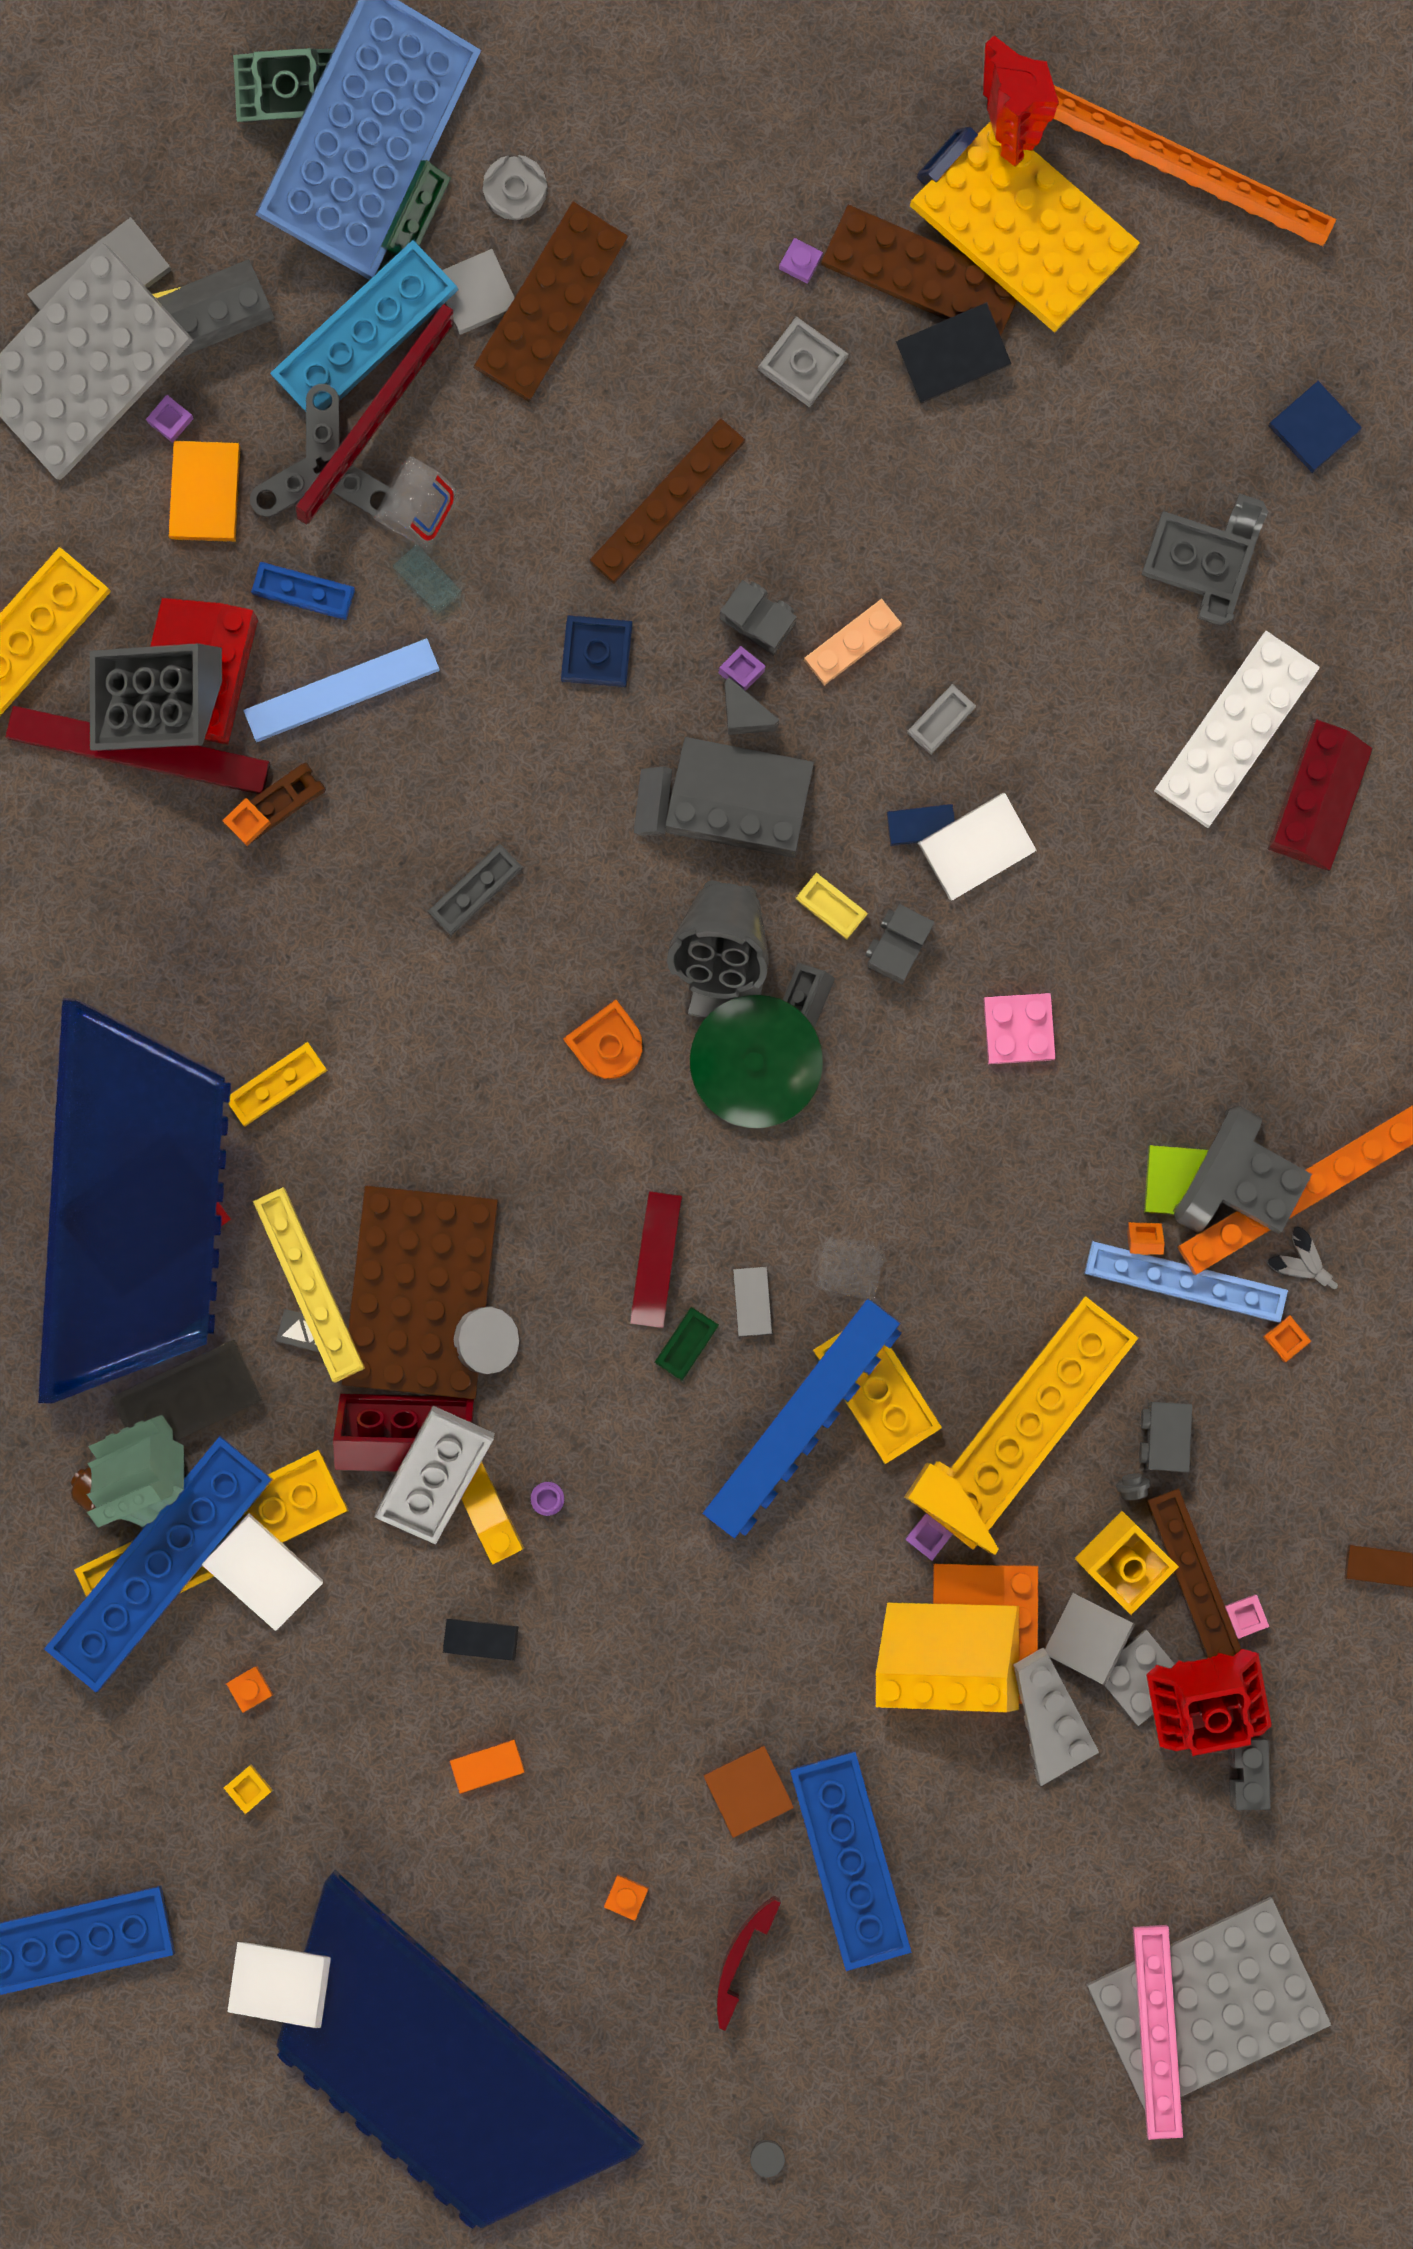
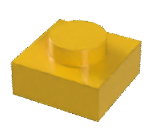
M252 1764L224 1787L245 1814L273 1791Z

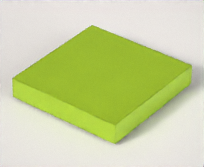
M1148 1146L1144 1213L1174 1215L1173 1209L1188 1190L1208 1150Z

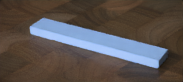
M426 638L243 711L255 741L259 742L438 672L440 669Z
M1094 1241L1091 1243L1084 1272L1085 1275L1277 1323L1281 1322L1288 1292L1286 1289L1206 1269L1194 1275L1186 1264L1150 1255L1130 1254L1129 1250Z

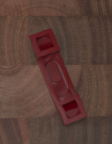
M649 1191L630 1324L664 1328L682 1196Z
M776 1896L765 1901L749 1916L739 1929L727 1951L717 1990L719 2029L726 2031L739 2001V1994L729 1990V1987L754 1929L767 1935L781 1904L780 1898Z

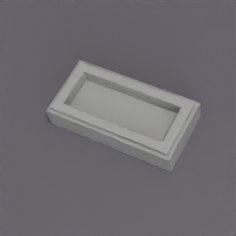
M951 684L907 733L932 755L976 708V705Z
M767 1267L733 1269L738 1337L772 1334Z

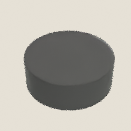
M772 2140L758 2142L750 2154L753 2170L762 2177L777 2175L783 2169L785 2163L782 2147Z

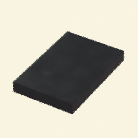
M987 302L896 341L920 403H924L1011 365Z

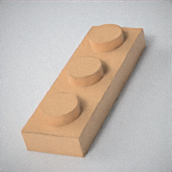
M880 599L807 655L804 661L825 686L898 630L902 623L886 603Z

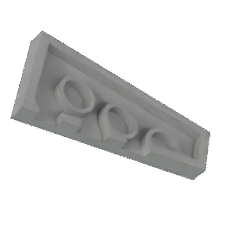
M1044 1648L1014 1664L1020 1700L1025 1712V1726L1030 1737L1031 1756L1034 1759L1036 1768L1034 1769L1035 1776L1040 1786L1099 1753Z

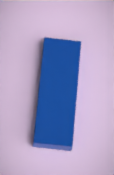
M260 562L251 593L258 597L347 620L355 587Z

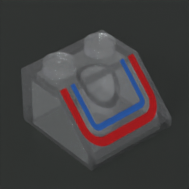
M409 456L403 461L373 519L431 551L461 493L438 471Z

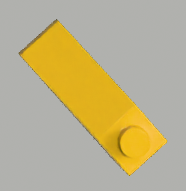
M481 1461L461 1499L493 1565L525 1548Z

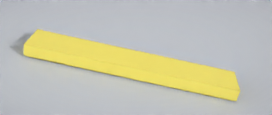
M282 1187L253 1201L332 1381L336 1383L365 1369L286 1189Z

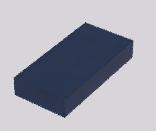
M971 127L956 130L919 171L917 178L924 185H927L931 180L937 182L978 134Z
M953 804L887 812L890 846L918 843L955 821Z

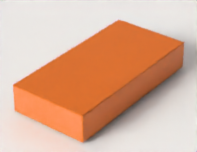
M515 1739L450 1760L460 1794L525 1773Z

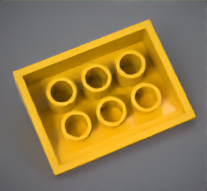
M887 1603L876 1668V1707L1011 1712L1019 1710V1690L1014 1670V1664L1019 1662V1606Z

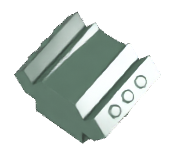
M306 48L258 51L249 54L233 55L237 122L302 118L334 49Z
M162 1415L148 1421L135 1423L134 1427H126L120 1430L118 1434H110L104 1440L88 1446L96 1460L87 1463L91 1468L92 1477L91 1490L86 1495L96 1508L88 1511L87 1514L98 1528L117 1519L131 1521L144 1527L147 1523L153 1522L162 1509L174 1503L179 1494L184 1490V1445L173 1440V1430Z

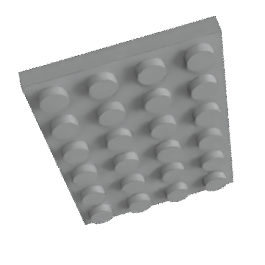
M102 243L0 353V417L56 479L61 480L193 342V338L111 248Z
M1271 1897L1170 1944L1180 2097L1331 2026L1330 2020ZM1134 1961L1086 1985L1145 2110Z

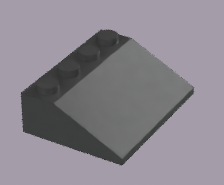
M197 643L90 651V750L203 745L222 683V648Z
M685 737L665 825L666 833L795 858L814 762Z

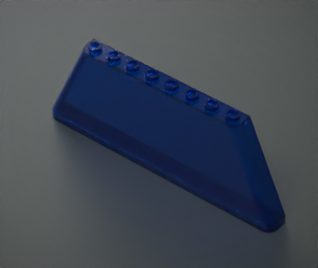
M62 998L38 1395V1403L50 1404L206 1345L208 1334H214L215 1314H209L210 1301H216L217 1281H211L212 1268L218 1269L219 1248H214V1235H221L222 1216L216 1215L217 1202L223 1203L224 1182H218L219 1169H225L226 1149H220L221 1136H227L228 1116H223V1102H230L231 1083L225 1082V1076L77 998Z
M334 1870L324 1882L304 1949L305 1953L331 1957L321 2028H311L283 2022L276 2044L280 2050L277 2056L283 2063L291 2068L294 2065L305 2074L303 2079L309 2086L317 2091L320 2088L331 2097L329 2102L335 2109L343 2114L347 2111L356 2119V2127L362 2133L369 2137L373 2134L382 2142L380 2145L382 2150L388 2156L395 2160L399 2157L408 2165L406 2168L408 2173L418 2182L422 2183L425 2180L434 2188L432 2191L434 2196L444 2205L448 2206L451 2203L460 2211L458 2214L460 2219L472 2229L476 2225L480 2228H485L638 2153L644 2145V2141L338 1871Z

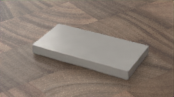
M130 217L27 295L40 311L102 243L111 248L146 288H149L169 273L171 267Z
M432 1406L379 1504L374 1518L436 1544L494 1440L495 1433Z

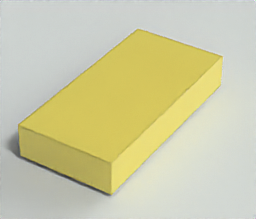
M815 873L795 899L846 940H848L868 915L866 911L818 873Z

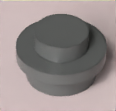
M1139 1473L1127 1474L1122 1477V1481L1116 1484L1118 1492H1121V1497L1124 1500L1141 1499L1148 1496L1150 1480L1142 1478V1474Z

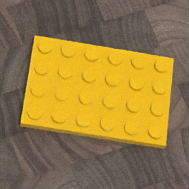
M990 121L937 182L931 180L911 200L910 207L1055 333L1138 248L1140 242L1034 150H1023L1024 159L1016 167L1001 157V143L995 140Z

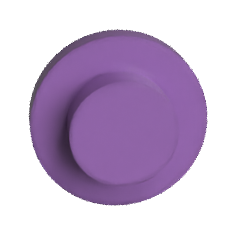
M552 1482L540 1483L532 1491V1507L541 1515L550 1516L556 1514L564 1504L562 1489Z

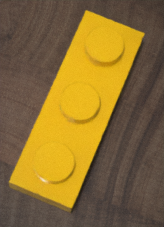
M306 1042L227 1096L225 1100L242 1125L246 1127L328 1070L311 1045Z

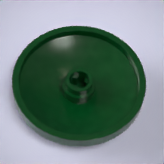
M767 995L741 996L717 1007L704 1019L698 1028L690 1051L691 1077L702 1101L720 1118L742 1127H771L797 1115L815 1095L823 1072L822 1045L812 1023L792 1004Z

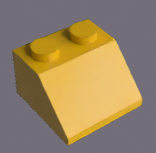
M1123 1511L1075 1557V1560L1131 1615L1179 1567Z

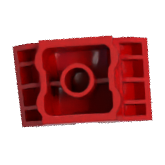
M994 35L985 43L983 95L988 99L987 111L995 140L1001 143V157L1016 167L1024 159L1023 150L1033 151L1034 147L1040 143L1044 129L1055 116L1059 100L1047 61L1034 60L1019 55Z
M1241 1649L1234 1656L1218 1653L1211 1658L1191 1662L1179 1660L1171 1668L1156 1665L1146 1674L1159 1746L1173 1751L1190 1749L1192 1756L1249 1746L1251 1745L1252 1737L1264 1734L1272 1726L1259 1653Z

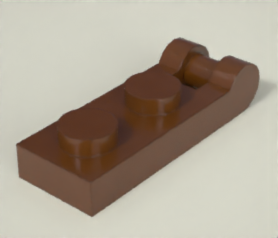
M308 763L299 765L250 800L271 823L252 842L326 791L321 781H316L311 775L313 770ZM301 782L305 790L297 794L292 786Z

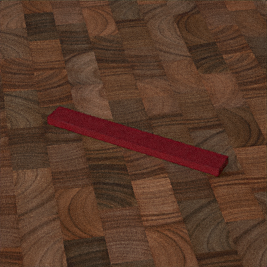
M443 304L299 501L296 506L298 520L307 525L314 518L452 328L453 309Z
M18 706L12 707L5 736L8 740L255 794H260L264 791L270 768V762L201 746L91 751L90 722Z

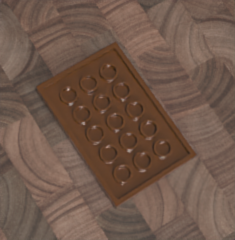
M365 1186L348 1328L365 1369L342 1379L343 1386L476 1399L479 1373L470 1371L460 1362L457 1347L454 1346V1335L456 1326L465 1314L477 1308L487 1306L498 1199Z

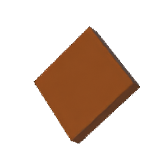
M764 1745L703 1775L733 1838L794 1808Z

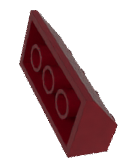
M1316 719L1309 728L1267 849L1330 871L1373 748L1350 731Z
M340 1394L333 1437L335 1470L397 1472L432 1406L473 1423L474 1399L444 1396Z

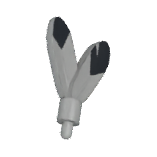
M1295 1227L1292 1233V1240L1300 1259L1278 1255L1270 1258L1268 1265L1278 1273L1301 1278H1314L1323 1286L1329 1285L1332 1289H1337L1338 1284L1332 1280L1333 1276L1322 1268V1262L1310 1235L1303 1228Z

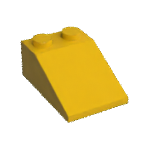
M936 1461L934 1465L926 1463L904 1498L988 1553L995 1555L999 1548L962 1485L953 1478L956 1472L940 1461Z

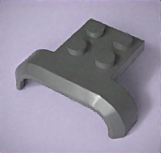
M1239 493L1225 531L1163 511L1141 575L1203 595L1197 619L1218 626L1232 621L1236 602L1260 530L1268 514L1264 502Z
M1241 1106L1227 1109L1224 1113L1226 1115L1225 1120L1181 1201L1173 1209L1176 1222L1199 1234L1207 1226L1222 1202L1279 1234L1283 1231L1312 1174L1254 1142L1262 1123L1261 1117Z

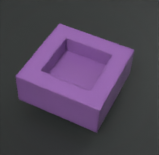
M794 238L779 265V270L808 284L823 257V252Z
M168 395L163 398L146 418L148 424L172 443L194 419L192 414Z
M740 646L719 667V674L726 680L731 678L746 691L765 672L766 666Z
M925 1513L905 1540L932 1561L953 1534Z

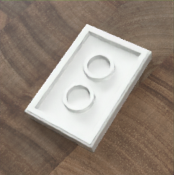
M1005 793L996 796L918 842L950 900H954L1037 851Z
M250 1513L241 1520L202 1563L211 1574L275 1631L323 1584V1579Z
M237 1942L227 2012L311 2028H321L331 1957L247 1942Z

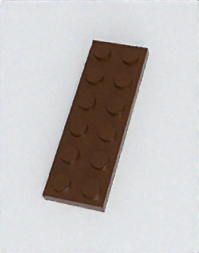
M573 201L473 368L530 402L626 242L628 235Z
M849 204L821 261V265L946 320L987 302L1000 336H1002L1018 301L966 255Z

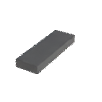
M499 844L428 910V913L452 936L512 880L523 867Z

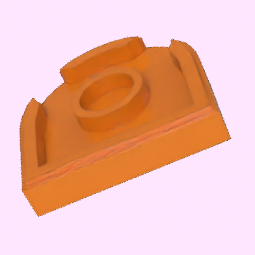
M614 1000L563 1038L583 1067L592 1075L594 1074V1076L596 1075V1077L599 1076V1078L602 1077L603 1079H617L630 1073L637 1066L643 1051L642 1037L639 1029L617 1000Z

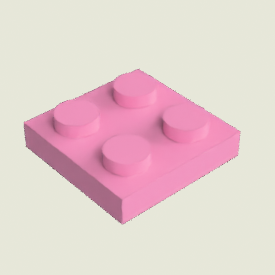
M1051 993L984 997L988 1064L1055 1060Z

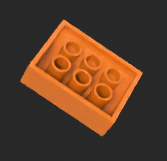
M933 1563V1604L1019 1606V1661L1038 1651V1566Z

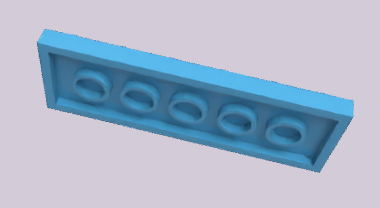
M412 240L270 374L305 412L307 393L317 384L330 385L336 390L341 400L458 291V287L419 245ZM320 392L315 396L314 405L317 409L326 410L331 406L332 397L329 393Z

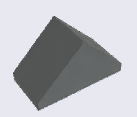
M731 678L725 681L728 735L773 732L778 728L779 719Z

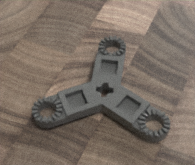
M317 384L308 391L306 396V458L259 484L251 492L250 504L259 515L272 517L298 503L320 474L315 472V469L319 467L317 461L322 459L325 462H329L340 447V398L336 390L330 385ZM320 392L329 393L332 397V404L326 410H319L314 405L315 396ZM351 465L332 491L378 518L387 517L392 514L397 504L396 495L390 487ZM264 491H271L276 496L275 505L268 510L262 509L258 503V497ZM377 492H384L389 496V504L383 510H376L372 507L371 498Z

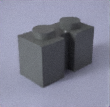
M742 580L721 609L720 620L774 656L796 625L797 616L793 614L795 611L781 600L773 603L767 599V591L755 582L748 584Z
M901 904L898 905L895 912L889 909L880 926L886 929L880 941L874 938L865 954L866 957L870 958L867 967L903 985L934 925V921Z
M1148 1402L1147 1409H1142L1141 1429H1147V1443H1140L1139 1462L1145 1463L1144 1470L1189 1472L1192 1404Z
M1252 1737L1251 1745L1228 1749L1229 1765L1237 1768L1238 1778L1229 1779L1230 1806L1235 1810H1271L1268 1740L1263 1737Z

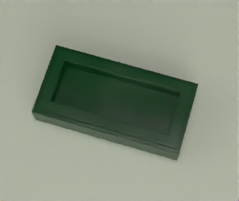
M691 1307L654 1363L683 1381L719 1324Z

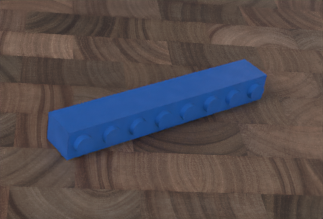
M868 1298L702 1514L734 1539L740 1532L746 1536L758 1521L753 1515L759 1507L762 1506L767 1509L778 1495L773 1489L782 1479L787 1483L799 1466L794 1462L803 1452L808 1456L818 1443L819 1439L815 1435L822 1425L828 1429L840 1414L835 1410L843 1399L849 1402L861 1387L856 1383L863 1372L870 1375L879 1364L881 1359L876 1356L884 1345L890 1349L902 1332L897 1328L901 1322Z

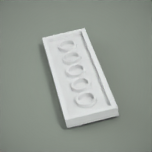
M1265 631L1154 792L1209 828L1320 667L1268 631Z

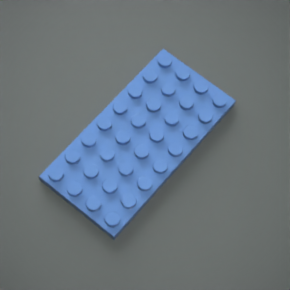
M357 0L255 215L370 280L375 276L386 253V250L381 245L421 161L430 160L481 50L399 0Z

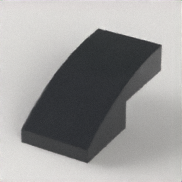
M446 1619L443 1653L515 1660L519 1626Z

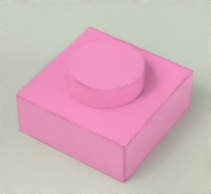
M1256 1594L1225 1605L1237 1639L1269 1627Z

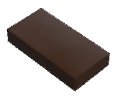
M1348 1545L1344 1578L1413 1587V1553Z

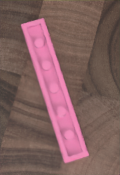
M1167 1925L1133 1927L1147 2138L1149 2140L1183 2138L1169 1927Z

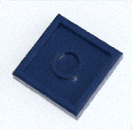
M1319 381L1313 384L1268 425L1311 473L1317 470L1362 429Z
M567 615L561 681L626 687L632 621Z

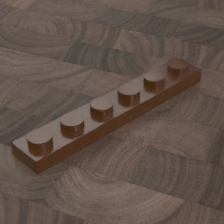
M720 418L592 556L590 563L615 584L745 443V439Z
M1179 1488L1146 1500L1166 1554L1179 1566L1174 1571L1206 1657L1211 1658L1218 1653L1234 1656L1241 1650V1647Z

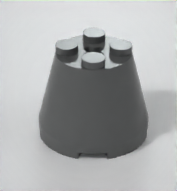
M711 880L706 882L704 888L697 894L670 942L667 956V964L671 974H677L681 979L690 984L689 990L712 998L739 997V992L753 987L759 988L765 981L769 957L761 905L756 897L757 892L754 888Z

